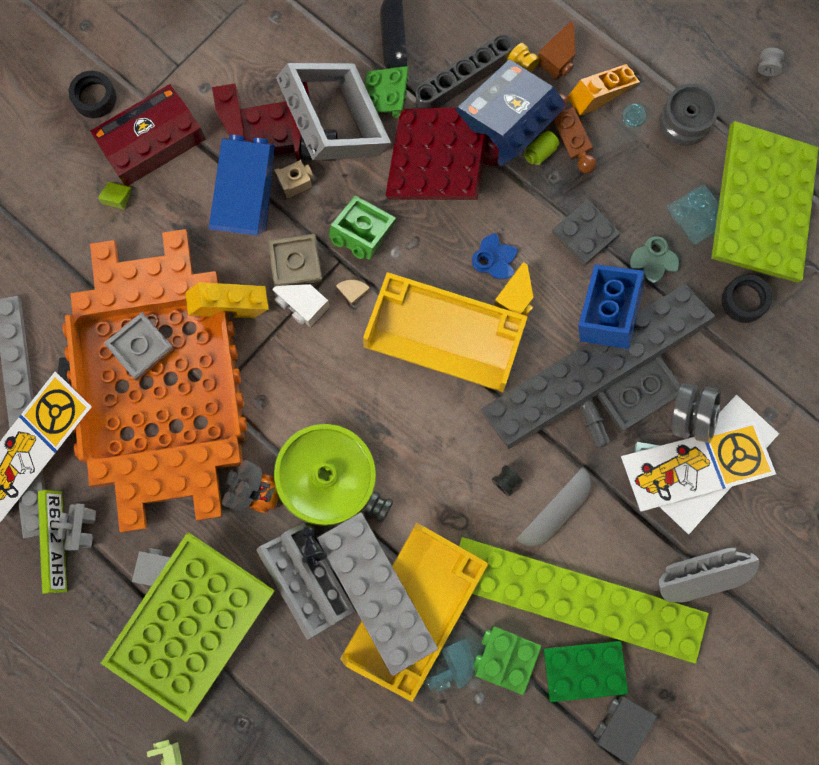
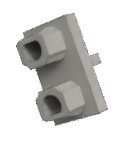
M71 504L69 514L60 513L59 523H51V528L58 529L57 539H65L64 550L77 551L80 548L92 546V534L81 533L82 523L94 524L95 510L84 508V504Z

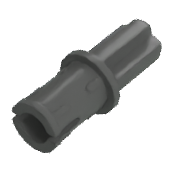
M591 398L579 407L586 421L585 427L589 428L596 447L601 448L608 445L610 439L602 423L604 418H600L594 400Z

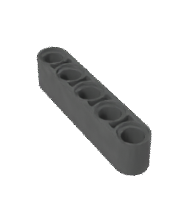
M505 34L498 35L422 83L416 90L417 109L438 108L498 70L508 61L507 58L513 50L514 43L512 38ZM499 48H504V49H506L507 51H500V50H498V49H499ZM485 60L488 63H480L479 61ZM467 72L469 75L463 76L460 73ZM448 84L450 87L443 88L441 85ZM428 96V97H430L431 99H430V100H423L422 97Z

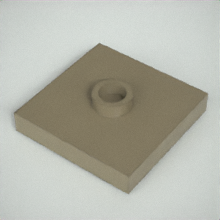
M316 234L268 241L274 287L323 281Z

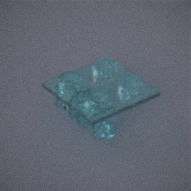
M704 184L666 206V209L694 245L715 234L719 203Z

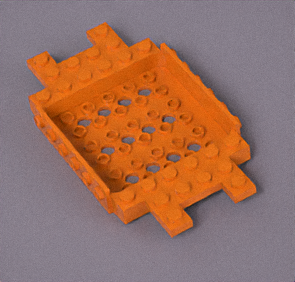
M186 229L162 233L165 256L119 262L117 243L114 240L91 243L95 290L70 293L73 316L65 315L66 323L62 325L63 334L67 338L68 346L65 347V356L70 364V370L67 371L68 383L92 406L73 430L77 437V443L74 444L75 456L79 458V461L87 464L89 486L100 488L115 485L120 533L147 529L145 504L192 496L197 521L223 517L217 469L239 466L243 462L241 441H246L247 423L246 418L242 416L244 399L242 392H239L238 383H241L239 368L236 369L235 360L238 359L236 345H233L232 336H235L233 321H230L229 314L232 311L219 312L211 317L188 316L186 291L198 282L220 284V278L216 271L193 274L189 236ZM143 312L158 331L164 326L172 328V335L166 340L172 345L174 350L136 381L104 343L138 314ZM190 322L196 325L195 333L192 335L184 334V325ZM193 369H199L202 372V377L197 382L190 381L188 377L189 372ZM168 373H176L178 380L176 384L168 386L164 382L165 376ZM150 376L154 381L153 386L147 390L142 389L140 386L142 378ZM121 380H126L129 383V389L125 393H118L116 390V385ZM199 416H204L208 420L207 426L201 430L196 429L194 426L195 419ZM174 420H181L183 422V429L179 433H172L170 431V424ZM149 424H157L159 427V432L155 437H148L145 433L146 427ZM127 427L134 430V437L130 441H124L121 438L122 430Z

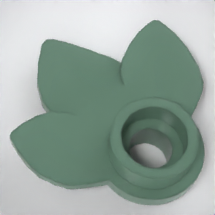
M658 236L649 238L643 247L637 248L633 252L630 259V267L632 269L643 268L646 279L652 284L662 278L665 270L677 272L679 266L677 255L669 250L666 240ZM652 246H657L660 252H654Z

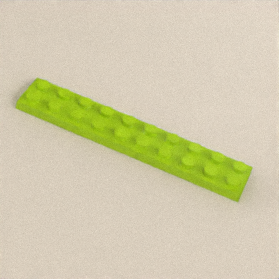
M461 537L459 547L489 563L475 587L473 595L696 664L709 613Z

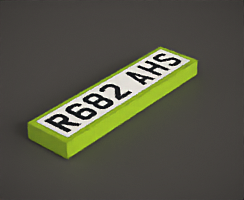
M42 490L38 491L42 594L67 592L65 539H57L58 529L51 528V523H59L60 513H63L62 491Z

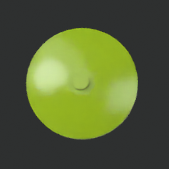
M332 424L312 425L291 436L281 448L274 468L276 491L287 510L304 522L322 526L339 524L355 516L370 499L376 478L374 460L366 444L350 430Z

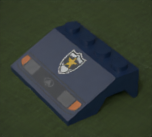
M509 59L455 110L473 132L489 136L499 149L498 164L502 166L518 156L554 120L567 104L553 86Z

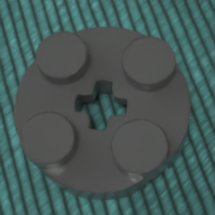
M244 460L235 471L231 470L227 474L225 479L227 488L222 499V505L241 512L251 504L253 499L249 497L253 490L258 491L262 479V470L260 467H257L258 465Z

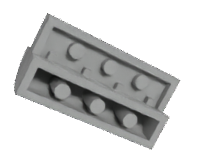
M303 523L284 532L280 537L259 546L256 551L304 636L309 640L350 616L355 610L325 559L319 561L317 566H314L313 563L302 562L307 540L302 535V530L306 526Z

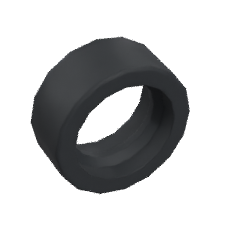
M94 70L78 74L71 81L68 89L69 99L76 110L88 118L94 119L107 115L114 108L117 100L116 90L108 77ZM93 84L103 85L106 93L100 102L94 105H85L80 101L81 92L86 87Z
M743 274L734 278L725 287L722 294V306L725 313L731 319L740 323H750L758 320L769 310L772 303V292L769 285L762 278L752 274ZM742 285L753 288L760 297L761 303L759 307L752 312H745L739 309L733 300V293L736 288Z

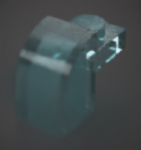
M465 639L441 649L449 669L426 679L430 691L436 689L437 693L451 687L450 681L455 680L458 689H461L469 682L474 671V659Z

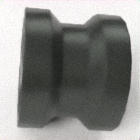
M504 465L501 469L499 476H494L491 479L496 487L509 497L513 494V489L523 483L521 477L507 465Z
M375 491L364 514L368 516L373 515L382 523L393 504V500L390 498L384 499L380 493Z

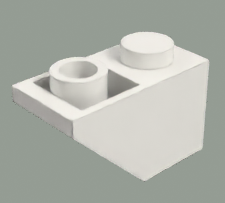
M311 285L275 286L272 289L276 296L274 299L276 303L283 309L288 307L293 312L292 317L301 325L305 323L311 327L330 308L328 300Z

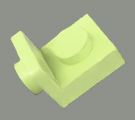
M169 740L153 744L154 749L147 751V757L163 753L161 765H183L178 742L170 744Z

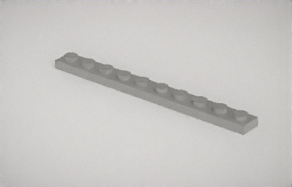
M19 296L0 299V356L9 429L34 399L22 302ZM43 469L18 500L23 539L40 537L38 491L46 490Z

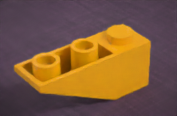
M625 64L581 79L567 96V99L574 106L579 116L595 111L636 86L640 81L634 75L632 69Z

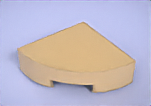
M346 280L336 285V288L351 305L370 291L368 285L358 280Z

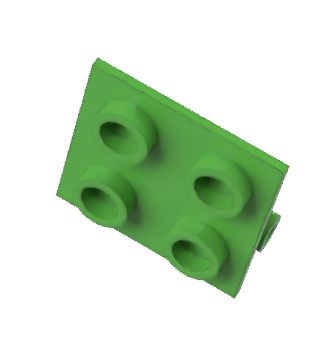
M408 66L367 71L365 87L377 113L392 112V116L395 118H399V115H401V111L404 109V101L406 100L405 95L407 94Z

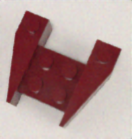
M302 82L306 90V93L310 99L308 83ZM235 83L212 87L215 109L228 136L230 134L244 136V141L253 142L254 137L268 139V144H275L274 156L295 152L297 161L301 160L302 162V135L286 101L242 109Z

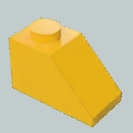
M523 262L495 299L494 306L528 316L533 309V306H531L533 292L528 265Z

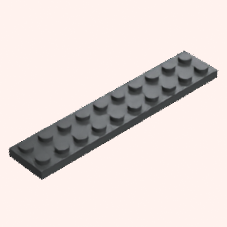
M683 284L638 312L629 349L587 343L481 409L482 414L506 447L510 449L715 322V315L686 284Z

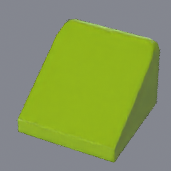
M108 182L98 199L103 205L125 210L132 188Z

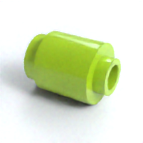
M551 131L541 132L524 149L526 160L530 164L540 165L557 150L559 140Z

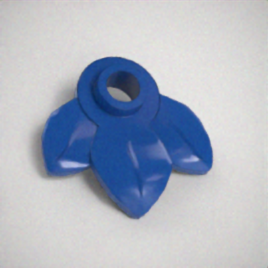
M497 234L488 235L481 241L480 250L474 253L472 266L476 271L489 273L495 279L510 278L514 275V270L509 264L514 260L518 249L510 245H499ZM486 259L488 264L482 265L479 260Z

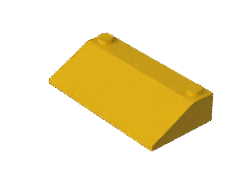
M387 272L363 337V346L388 356L503 392L528 316Z
M416 523L392 567L437 645L438 650L392 676L361 620L340 658L347 668L413 702L489 563Z

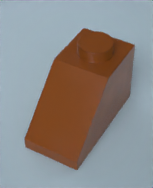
M571 21L538 52V57L540 58L538 65L555 80L562 75L566 76L574 67L575 34L574 23Z

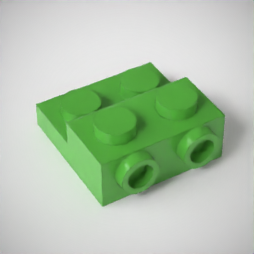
M354 196L332 223L329 238H331L335 246H345L352 250L355 257L359 259L365 257L370 260L381 246L383 238L394 225L396 218L363 199Z
M492 626L491 631L486 629L481 644L485 645L482 655H476L472 669L476 670L474 675L524 695L541 645L495 626Z

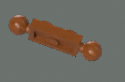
M559 94L568 106L566 96ZM566 106L553 121L571 160L579 158L577 162L578 169L585 174L591 173L596 168V160L587 153L592 151L593 147L574 106L566 109Z

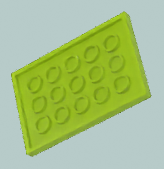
M736 121L730 124L711 259L796 283L803 280L819 147Z
M188 532L100 664L187 722L275 590Z

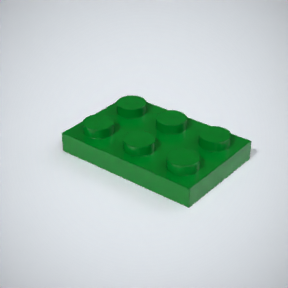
M621 641L543 649L549 702L628 694Z

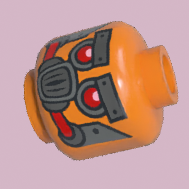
M262 474L258 491L253 490L249 497L253 499L248 506L250 509L261 513H268V510L276 508L279 496L276 491L274 477Z

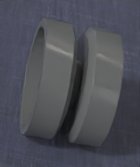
M684 84L675 88L669 95L659 118L660 128L664 136L672 143L681 146H690L701 142L709 133L719 113L716 97L709 89L698 84Z
M682 383L674 408L672 421L673 436L687 439L694 431V437L697 441L705 443L712 441L720 412V388L706 386L700 394L697 384Z

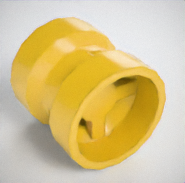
M524 43L518 44L507 58V60H512L529 72H532L540 61L537 55L529 52V48Z

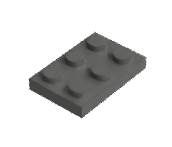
M659 356L597 394V397L622 433L676 399L681 386Z

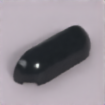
M384 0L380 8L384 65L388 69L406 67L407 53L402 0Z

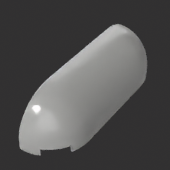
M584 467L572 477L515 539L518 543L533 547L545 544L587 500L591 491V480Z
M727 548L673 563L666 567V571L659 579L661 595L669 602L683 603L739 587L754 577L759 569L760 560L753 553L748 555L736 552V548Z

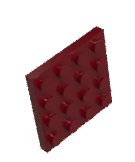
M457 107L403 109L398 119L385 196L389 200H478L488 135L473 132L455 110Z

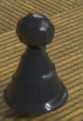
M305 526L302 530V535L307 540L302 562L313 563L314 566H317L319 561L327 557V554L313 538L315 535L313 526Z

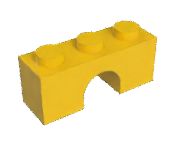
M198 282L186 291L188 316L211 317L219 312L232 311L233 318H256L268 310L265 286Z

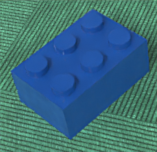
M594 265L578 325L580 342L625 349L630 348L644 289V271Z

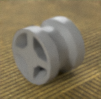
M778 48L762 50L760 54L762 62L759 63L758 72L764 76H777L781 74L783 67L781 62L784 60V52Z

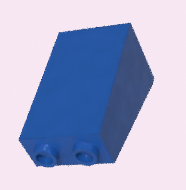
M233 134L229 135V139H222L209 229L256 236L267 231L275 144H268V139L256 137L253 138V142L244 141V136Z

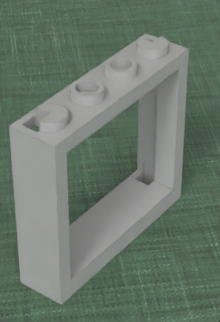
M287 63L277 75V82L312 160L379 156L391 144L355 64ZM302 82H338L363 138L328 140Z

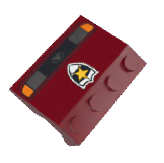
M171 84L90 130L125 186L131 185L206 140L200 125Z

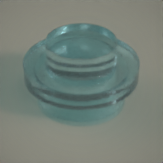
M630 104L623 111V121L628 126L638 127L644 123L646 111L640 104Z

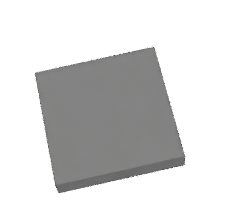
M143 312L138 314L104 343L136 381L174 350L172 345Z

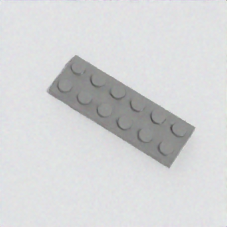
M362 512L317 538L392 676L438 650L437 645Z

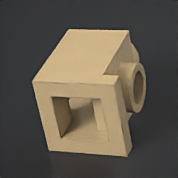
M301 160L280 170L279 168L274 170L287 199L312 188L311 178L314 177L308 164L303 166Z

